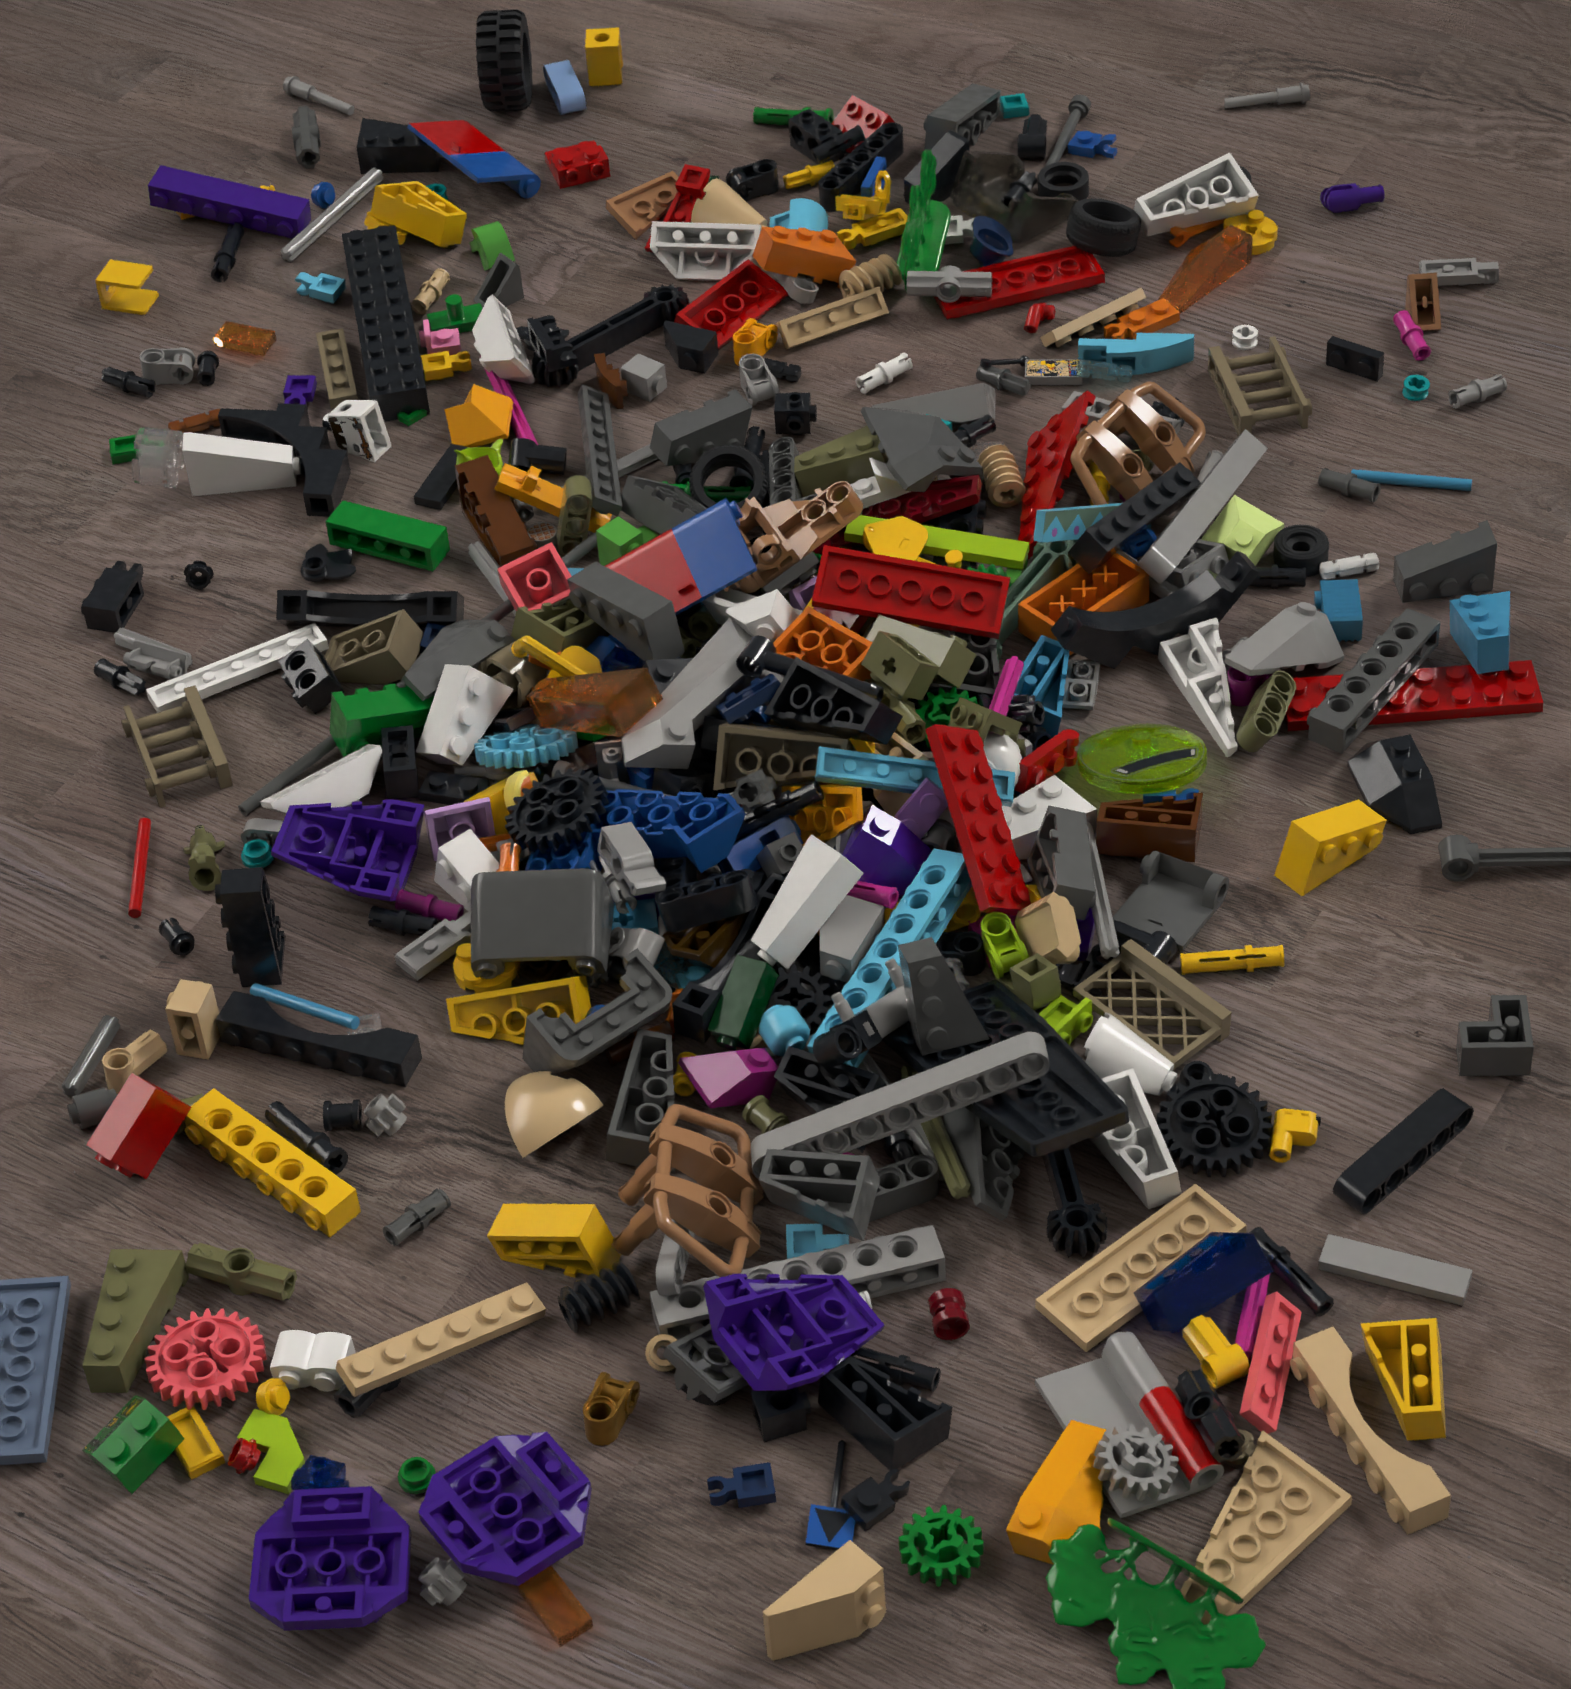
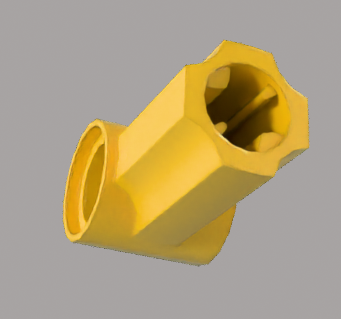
M1197 1316L1191 1319L1189 1324L1183 1328L1182 1337L1200 1360L1201 1369L1208 1377L1214 1389L1248 1375L1250 1365L1243 1349L1236 1343L1231 1345L1211 1317Z

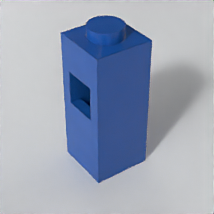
M787 815L736 841L730 855L718 862L717 865L722 874L742 869L756 871L761 868L756 856L766 845L793 832L797 835L800 843L803 844L800 837V828Z

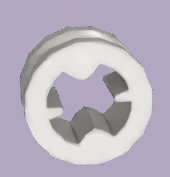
M1250 325L1235 327L1232 331V345L1239 350L1255 348L1258 330Z

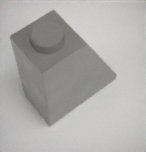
M849 895L845 896L820 928L821 975L848 983L857 969L860 960L864 958L872 946L876 935L884 927V906Z

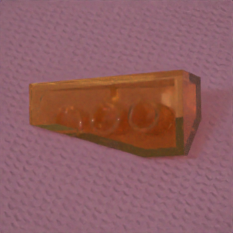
M1229 225L1191 249L1159 297V300L1164 298L1180 314L1252 263L1253 235L1233 225Z

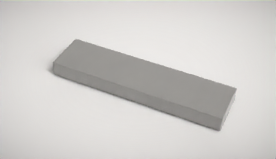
M1331 1234L1327 1236L1318 1262L1319 1270L1462 1306L1472 1278L1471 1269Z

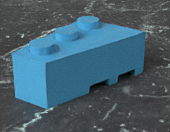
M1510 591L1480 596L1464 595L1460 599L1450 600V635L1477 674L1509 670Z
M1041 635L1023 662L1024 667L1014 695H1034L1035 701L1042 703L1045 718L1041 725L1035 726L1045 728L1047 733L1053 738L1058 734L1062 717L1070 651L1064 649L1058 641Z

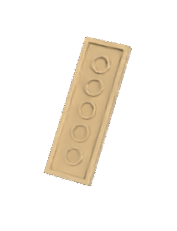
M1194 1184L1035 1299L1036 1309L1087 1352L1245 1236L1247 1225L1197 1184Z

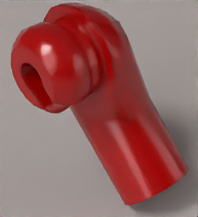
M1044 302L1033 304L1028 310L1024 330L1028 333H1036L1040 321L1054 319L1055 306L1047 305Z

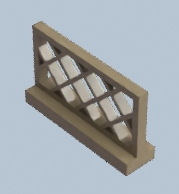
M1132 939L1121 946L1120 955L1073 988V996L1078 1000L1082 1001L1085 997L1092 1000V1010L1098 1015L1104 1016L1106 1012L1113 1015L1174 1064L1173 1071L1214 1039L1222 1042L1230 1035L1231 1011ZM1120 968L1131 979H1111V974ZM1092 988H1107V997H1093L1088 991ZM1112 989H1131L1132 997H1112ZM1136 989H1148L1156 995V998L1136 997ZM1112 1007H1132V1015H1118L1112 1011ZM1137 1007H1156L1157 1016H1137ZM1161 1008H1174L1181 1016H1161ZM1137 1025L1157 1026L1158 1034H1143L1137 1029ZM1162 1026H1182V1035L1162 1034ZM1186 1026H1198L1205 1033L1202 1035H1187ZM1163 1044H1183V1050L1173 1056L1163 1049Z

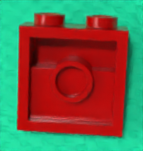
M594 140L583 141L576 145L564 148L558 147L552 151L544 152L545 162L560 189L611 177L609 159L602 146H597Z

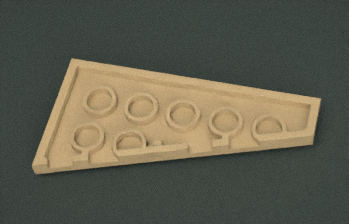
M1263 1430L1257 1440V1446L1252 1456H1249L1244 1466L1243 1474L1237 1485L1233 1487L1210 1532V1538L1204 1550L1201 1549L1196 1559L1195 1568L1225 1585L1244 1600L1242 1604H1235L1217 1595L1215 1604L1218 1613L1226 1616L1237 1613L1346 1511L1352 1503V1496ZM1189 1577L1184 1582L1180 1592L1186 1601L1192 1603L1205 1595L1208 1588ZM1207 1610L1201 1619L1203 1624H1208L1211 1620V1614Z

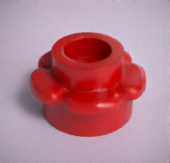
M239 1438L233 1446L228 1458V1465L235 1468L237 1474H241L246 1470L252 1471L255 1468L261 1451L256 1449V1440L251 1439L248 1441L244 1438Z

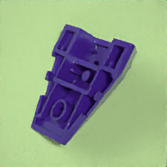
M394 799L382 800V805L362 806V801L352 802V806L332 808L331 803L290 805L271 850V855L358 896L396 901L398 892L401 889L404 890L417 856L424 805Z
M732 1274L705 1281L703 1286L713 1339L754 1391L788 1390L816 1382L879 1334L885 1326L843 1275H800L798 1280H780L779 1274H768L766 1279H747L746 1274Z

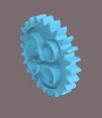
M557 723L540 727L538 724H526L512 732H493L494 735H486L484 739H479L478 743L474 744L476 762L486 767L495 766V769L506 766V769L512 767L526 768L536 766L540 762L547 764L548 760H560L559 756H569V753L575 752V749L578 748L576 729L573 730V727H566L565 724L557 726Z

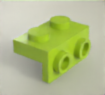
M1060 995L1059 998L1046 1006L1039 1015L1070 1046L1071 1042L1080 1033H1085L1092 1025V1000L1085 997L1077 1005Z

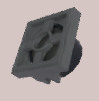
M710 1324L669 1344L664 1350L663 1357L677 1368L674 1374L676 1389L678 1391L682 1389L687 1394L686 1398L688 1400L692 1399L704 1405L717 1406L726 1403L734 1392L749 1385L714 1341Z

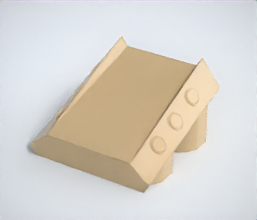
M1052 892L1018 911L1014 921L1019 939L1023 941L1029 957L1038 953L1054 965L1070 964L1077 960L1080 953L1079 945L1081 944L1074 907L1070 905L1066 897Z

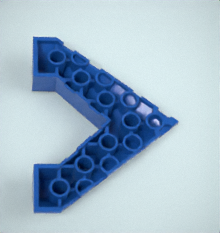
M606 790L609 804L604 806L607 811L606 814L599 815L601 823L591 824L590 827L593 831L591 833H581V841L575 838L572 839L570 847H566L563 843L559 845L556 852H554L552 847H549L544 854L538 848L530 854L525 871L591 869L589 865L591 860L596 863L601 871L603 866L598 857L600 854L597 851L601 827L632 822L650 848L653 858L688 857L702 873L730 855L746 813L730 794L718 793L717 798L703 797L702 793L679 792L677 796H664L662 791Z

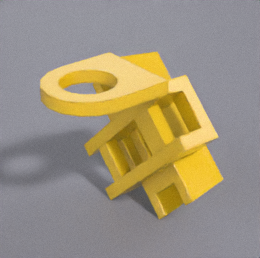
M881 170L877 173L874 196L862 197L843 194L836 196V211H843V219L861 221L885 213L887 203H890L891 180L889 173L886 170ZM882 177L884 178V181H885L884 190H882V187H881Z

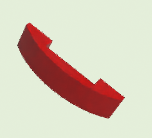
M684 165L675 184L677 193L663 222H691V215L697 198L703 200L706 192L703 189L709 182L710 169ZM650 238L645 246V251L652 252L650 249Z

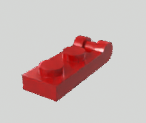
M1072 729L1063 730L1021 759L1019 763L1020 775L1018 783L1015 785V791L1023 794L1055 773H1058L1063 767L1076 765L1077 752L1075 747L1079 744L1080 734Z

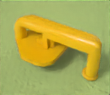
M899 516L867 524L864 527L862 540L869 552L935 564L919 557L928 540V531L922 524ZM950 550L945 555V561L948 563L947 566L961 569V561L963 559L961 551Z
M523 636L512 644L511 651L514 656L524 658L530 654L551 668L543 682V693L555 705L563 706L565 711L594 706L609 700L611 693L605 685L600 661L584 648L569 646L558 655L530 636Z

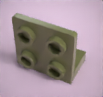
M962 697L959 698L957 705L953 707L948 726L978 730L983 743L988 731L1003 736L1006 730L1017 735L1022 725L1019 721Z

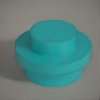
M261 839L247 842L241 853L243 864L248 868L266 867L274 859L271 855L272 847Z

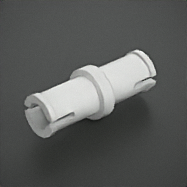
M903 352L886 363L880 362L875 366V369L856 378L857 387L864 386L860 391L866 394L883 383L887 385L893 381L894 377L907 370H911L913 368L910 358L904 360L908 355Z

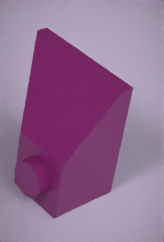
M765 1048L683 1057L678 1062L709 1108L748 1104L749 1101L758 1095H763L769 1100L777 1081L774 1075L778 1066Z

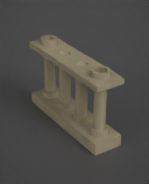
M1275 336L1269 337V352L1229 359L1228 356H1224L1220 346L1208 348V372L1238 436L1245 429L1252 434V426L1256 422L1296 415L1302 429L1308 428V416L1312 415L1311 401L1309 398H1305L1287 361L1285 348L1280 347ZM1264 364H1271L1273 370L1239 376L1231 371ZM1278 380L1281 385L1278 388L1245 393L1244 390L1241 391L1239 388ZM1287 398L1290 403L1289 405L1253 410V408L1248 407V404Z
M196 685L184 688L186 701L181 702L182 706L135 719L130 705L123 706L126 719L121 720L125 736L126 738H133L148 776L147 779H144L149 797H156L160 808L166 806L162 790L210 776L211 779L217 778L221 789L233 786L228 762ZM182 718L193 720L189 722L190 725L144 739L140 733L142 730ZM187 738H200L197 741V745L154 758H150L148 750ZM197 757L209 759L205 761L206 764L161 778H158L155 771Z

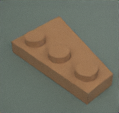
M671 171L606 200V209L636 240L652 226V221H658L668 212L677 193L675 184L678 176L674 171Z

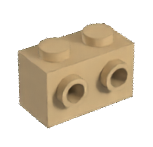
M180 979L175 991L169 994L165 1008L177 1055L209 1060L220 1038L216 1023L219 1010L212 984L200 981Z

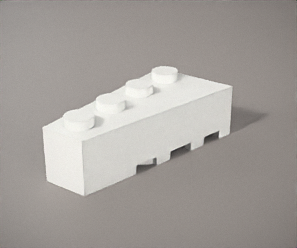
M1055 775L1014 798L1011 807L1002 806L1007 826L1011 831V839L1016 856L1019 860L1028 859L1048 805L1086 813V820L1092 824L1095 838L1097 809ZM956 834L957 853H962L960 843Z
M1134 1069L1101 1078L1128 1107L1129 1122L1106 1131L1099 1137L1090 1139L1148 1209L1171 1202L1182 1194L1178 1171Z

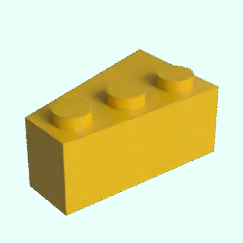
M1359 799L1291 821L1274 876L1302 897L1376 849L1383 839V830L1387 820Z
M503 1204L487 1234L501 1260L544 1270L546 1265L565 1269L564 1275L574 1278L577 1273L595 1274L599 1277V1272L602 1268H608L612 1271L613 1263L618 1262L621 1254L613 1246L614 1237L595 1204Z

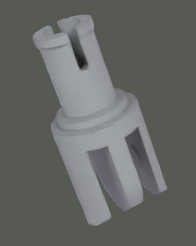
M601 855L598 857L605 873L602 874L596 863L591 860L589 863L590 868L601 873L604 877L617 911L622 914L629 913L626 902H628L633 911L637 906V900L632 895L626 881L615 878Z

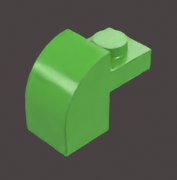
M498 221L471 229L474 240L469 242L472 253L478 251L484 271L492 268L500 253L515 261L506 232Z

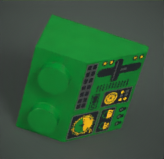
M135 1395L82 1451L129 1493L133 1494L185 1438L169 1418L145 1398Z

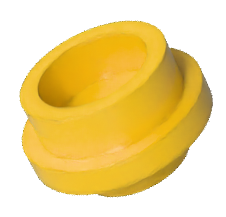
M271 1378L261 1383L256 1392L258 1408L266 1413L281 1415L286 1410L290 1400V1393L285 1382L279 1378Z

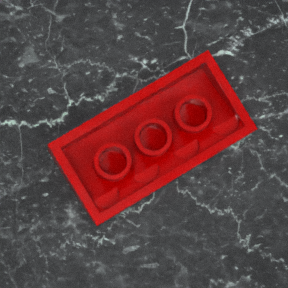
M748 259L678 312L674 322L716 331L719 350L733 339V334L745 324L747 319L753 318L758 320L788 296V292Z

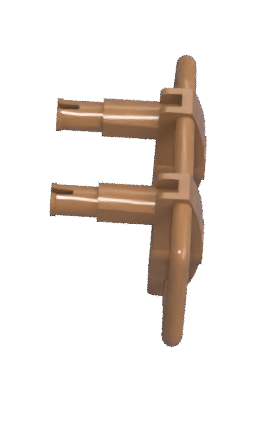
M1148 381L1131 390L1126 389L1109 405L1110 410L1097 422L1095 420L1076 436L1078 442L1071 453L1073 467L1070 476L1076 472L1093 504L1103 505L1107 504L1087 467L1093 462L1104 474L1108 483L1126 500L1153 482L1141 458L1118 438L1119 435L1127 430L1138 444L1140 450L1152 460L1163 474L1179 462L1193 473L1195 469L1190 458L1203 442L1206 429L1203 421L1158 384ZM1150 393L1193 428L1194 434L1185 447L1176 435L1173 426L1166 422L1162 416L1140 397Z
M673 1104L667 1109L661 1123L650 1134L649 1152L651 1154L636 1168L635 1174L619 1188L618 1195L626 1205H636L643 1195L646 1204L630 1219V1224L613 1239V1246L619 1254L629 1256L645 1239H649L660 1228L664 1234L719 1277L740 1274L745 1258L752 1256L761 1248L759 1244L762 1232L753 1223L754 1206L764 1196L763 1187L752 1171L750 1138L745 1130L734 1122L680 1104ZM680 1119L732 1137L737 1144L738 1155L721 1141H715L702 1134L675 1126L677 1120ZM676 1168L699 1184L670 1176V1172ZM728 1198L740 1203V1207L735 1206ZM672 1220L691 1230L697 1236L732 1251L729 1264L723 1262Z

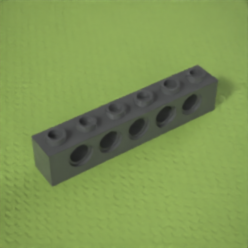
M1406 608L1398 618L1395 617L1387 631L1383 635L1377 636L1368 652L1362 653L1357 664L1350 671H1346L1343 674L1340 683L1334 689H1330L1327 692L1322 703L1317 708H1312L1307 717V725H1309L1308 740L1342 754L1438 646L1440 621L1409 608Z

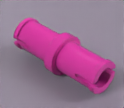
M1408 311L1397 312L1393 317V323L1400 332L1402 343L1409 347L1415 360L1422 361L1431 354V349L1423 338L1424 334L1421 327L1415 325Z

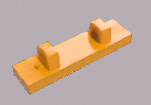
M504 463L494 490L556 517L560 515L564 488L539 478L541 470L534 466H530L528 472ZM592 508L589 531L595 533L597 529L610 521L612 514H601Z

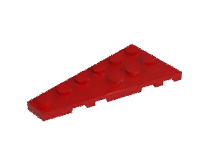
M1088 390L1059 415L1055 414L1052 416L1043 429L1035 431L1028 439V452L1025 461L1026 473L1024 477L1026 492L1022 497L1021 525L1018 541L1029 542L1028 559L1033 556L1034 546L1037 541H1034L1037 510L1054 509L1057 502L1062 500L1064 490L1060 486L1063 478L1065 480L1069 478L1073 467L1071 453L1078 442L1076 436L1087 425L1089 417L1085 415L1088 406L1094 404L1096 398Z

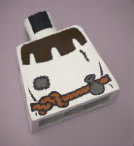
M375 400L342 401L323 418L322 426L326 427L327 431H332L337 447L340 450H347V453L376 462L392 447L378 402Z

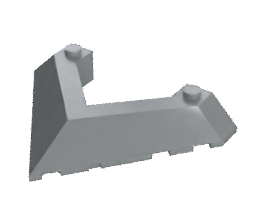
M731 617L622 737L624 767L688 769L695 748L694 732L701 725H704L705 716L717 715L719 711L716 706L724 702L727 695L732 692L735 694L749 687L752 680L756 679L745 676L736 665L737 658L752 637ZM764 670L759 678L762 679L771 673L781 683L785 676ZM774 720V721H775L776 723H778L780 726H782V727H784V728L786 727L785 725H783V724L779 723L778 721Z

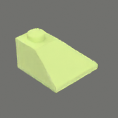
M1233 495L1201 540L1224 544L1229 560L1237 551L1242 552L1256 566L1274 542L1278 532L1285 527V524L1238 496Z

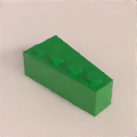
M396 684L384 685L383 690L369 692L368 688H360L355 690L354 695L344 696L342 691L333 692L331 695L329 732L343 757L367 744L380 745L382 748L381 728L413 725L414 738H419L422 735L434 696L422 701L408 685L399 688Z

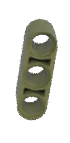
M572 476L566 480L557 528L558 553L561 558L586 540L588 536L592 512L591 482L585 476Z
M1280 670L1274 672L1256 689L1236 734L1237 741L1244 750L1253 753L1257 752L1277 734L1296 691V683L1287 672Z

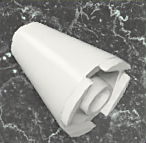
M1107 1012L1099 1018L1085 1043V1056L1087 1058L1084 1061L1100 1078L1133 1068L1143 1092L1160 1096L1163 1090L1166 1092L1170 1091L1175 1083L1177 1073L1173 1072L1174 1064L1116 1017Z

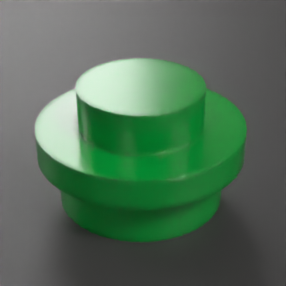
M412 1457L402 1464L398 1472V1482L405 1492L420 1494L427 1491L431 1477L436 1472L433 1465L426 1459Z

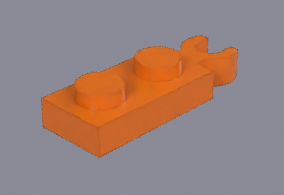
M1163 298L1118 317L1117 323L1108 324L1104 327V337L1112 336V339H1125L1129 337L1136 340L1137 333H1153L1179 322L1180 312Z

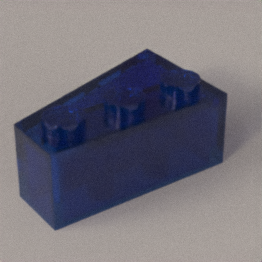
M1211 1232L1137 1289L1134 1295L1153 1330L1177 1333L1182 1331L1191 1319L1221 1304L1273 1272V1269L1253 1233Z

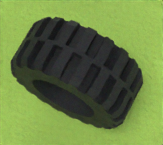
M519 9L483 11L478 15L476 23L477 73L483 106L489 111L525 110L530 106L532 97V57L525 13Z

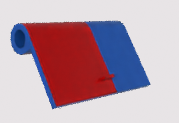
M452 120L408 123L407 128L476 183L502 181L523 198H531L539 191L541 186L539 176L468 121Z
M726 498L605 565V567L671 600L675 615L680 614L758 570L738 527L740 525L739 518L743 517L742 512L735 501L729 502Z

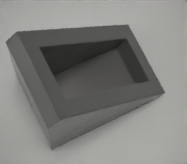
M502 253L498 255L473 300L477 304L481 303L482 307H484L488 297L494 295L505 307L524 298L520 266Z

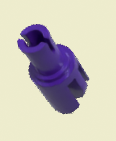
M1356 183L1325 188L1320 194V201L1326 209L1333 213L1358 210L1361 204L1383 202L1385 194L1382 185L1359 188Z

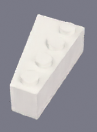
M1228 153L1137 198L1134 211L1140 217L1141 229L1147 237L1168 232L1172 227L1186 228L1246 214L1255 209L1259 195L1231 153Z

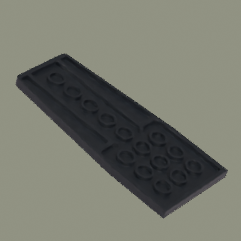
M997 979L963 991L988 1035V1040L922 1055L912 1037L910 1021L882 1038L912 1068L921 1073L1025 1032H1036L1042 1035L1045 1039L1050 1063L1049 1070L1044 1076L965 1106V1108L1031 1156L1039 1157L1053 1151L1067 1149L1072 1144L1088 1138L1099 1137L1102 1133L1129 1122L1126 1104L1044 1018Z

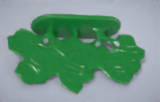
M926 149L922 152L920 186L917 184L916 186L912 185L910 188V212L902 234L897 265L904 280L906 293L907 271H938L951 219V212L945 204L940 201L930 200L936 188L937 163L931 149Z
M1108 1518V1525L1129 1540L1130 1546L1126 1549H1108L1104 1534L1099 1527L1092 1524L1079 1526L1069 1539L1052 1540V1547L1048 1555L1053 1566L1045 1578L1048 1591L1053 1597L1051 1607L1055 1622L1059 1625L1084 1627L1093 1624L1097 1620L1105 1618L1111 1620L1115 1629L1108 1637V1643L1111 1653L1118 1657V1663L1115 1666L1118 1684L1147 1683L1148 1679L1157 1670L1165 1669L1172 1684V1689H1225L1226 1681L1222 1670L1224 1668H1252L1264 1650L1266 1643L1258 1637L1259 1627L1256 1624L1255 1616L1247 1613L1229 1616L1218 1613L1215 1604L1217 1595L1235 1604H1242L1244 1600L1239 1595L1126 1525ZM1099 1550L1106 1552L1105 1557L1097 1559L1095 1554ZM1147 1551L1171 1566L1162 1583L1156 1585L1148 1584L1139 1577L1135 1561L1143 1552ZM1115 1558L1114 1561L1117 1563L1125 1559V1564L1118 1571L1105 1573L1101 1569V1565ZM1131 1568L1132 1578L1127 1580L1124 1572ZM1179 1573L1185 1574L1208 1588L1206 1594L1192 1603L1186 1601L1174 1583ZM1207 1610L1211 1614V1620L1208 1624H1203L1201 1619Z

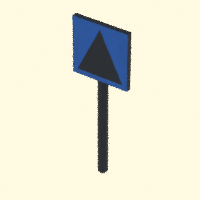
M844 1440L838 1442L830 1507L811 1504L805 1545L838 1550L849 1540L853 1542L855 1520L845 1509L837 1508L846 1446Z

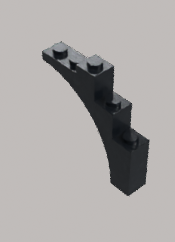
M279 403L276 410L220 408L218 419L222 437L293 446L294 456L300 457L301 472L305 477L303 498L307 516L329 517L341 503L351 474L347 450L330 449L327 428L310 426L306 404Z

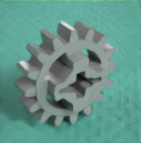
M1129 1424L1127 1431L1116 1425L1112 1433L1105 1431L1101 1441L1098 1442L1094 1452L1096 1459L1093 1467L1101 1470L1098 1477L1100 1481L1109 1480L1111 1482L1109 1487L1111 1492L1119 1488L1123 1490V1498L1127 1499L1131 1493L1136 1495L1139 1502H1143L1146 1494L1151 1499L1157 1500L1160 1492L1168 1493L1178 1473L1176 1465L1179 1460L1178 1457L1170 1455L1173 1450L1172 1445H1162L1160 1443L1163 1437L1161 1434L1152 1437L1149 1435L1148 1427H1144L1142 1432L1136 1431L1133 1424Z

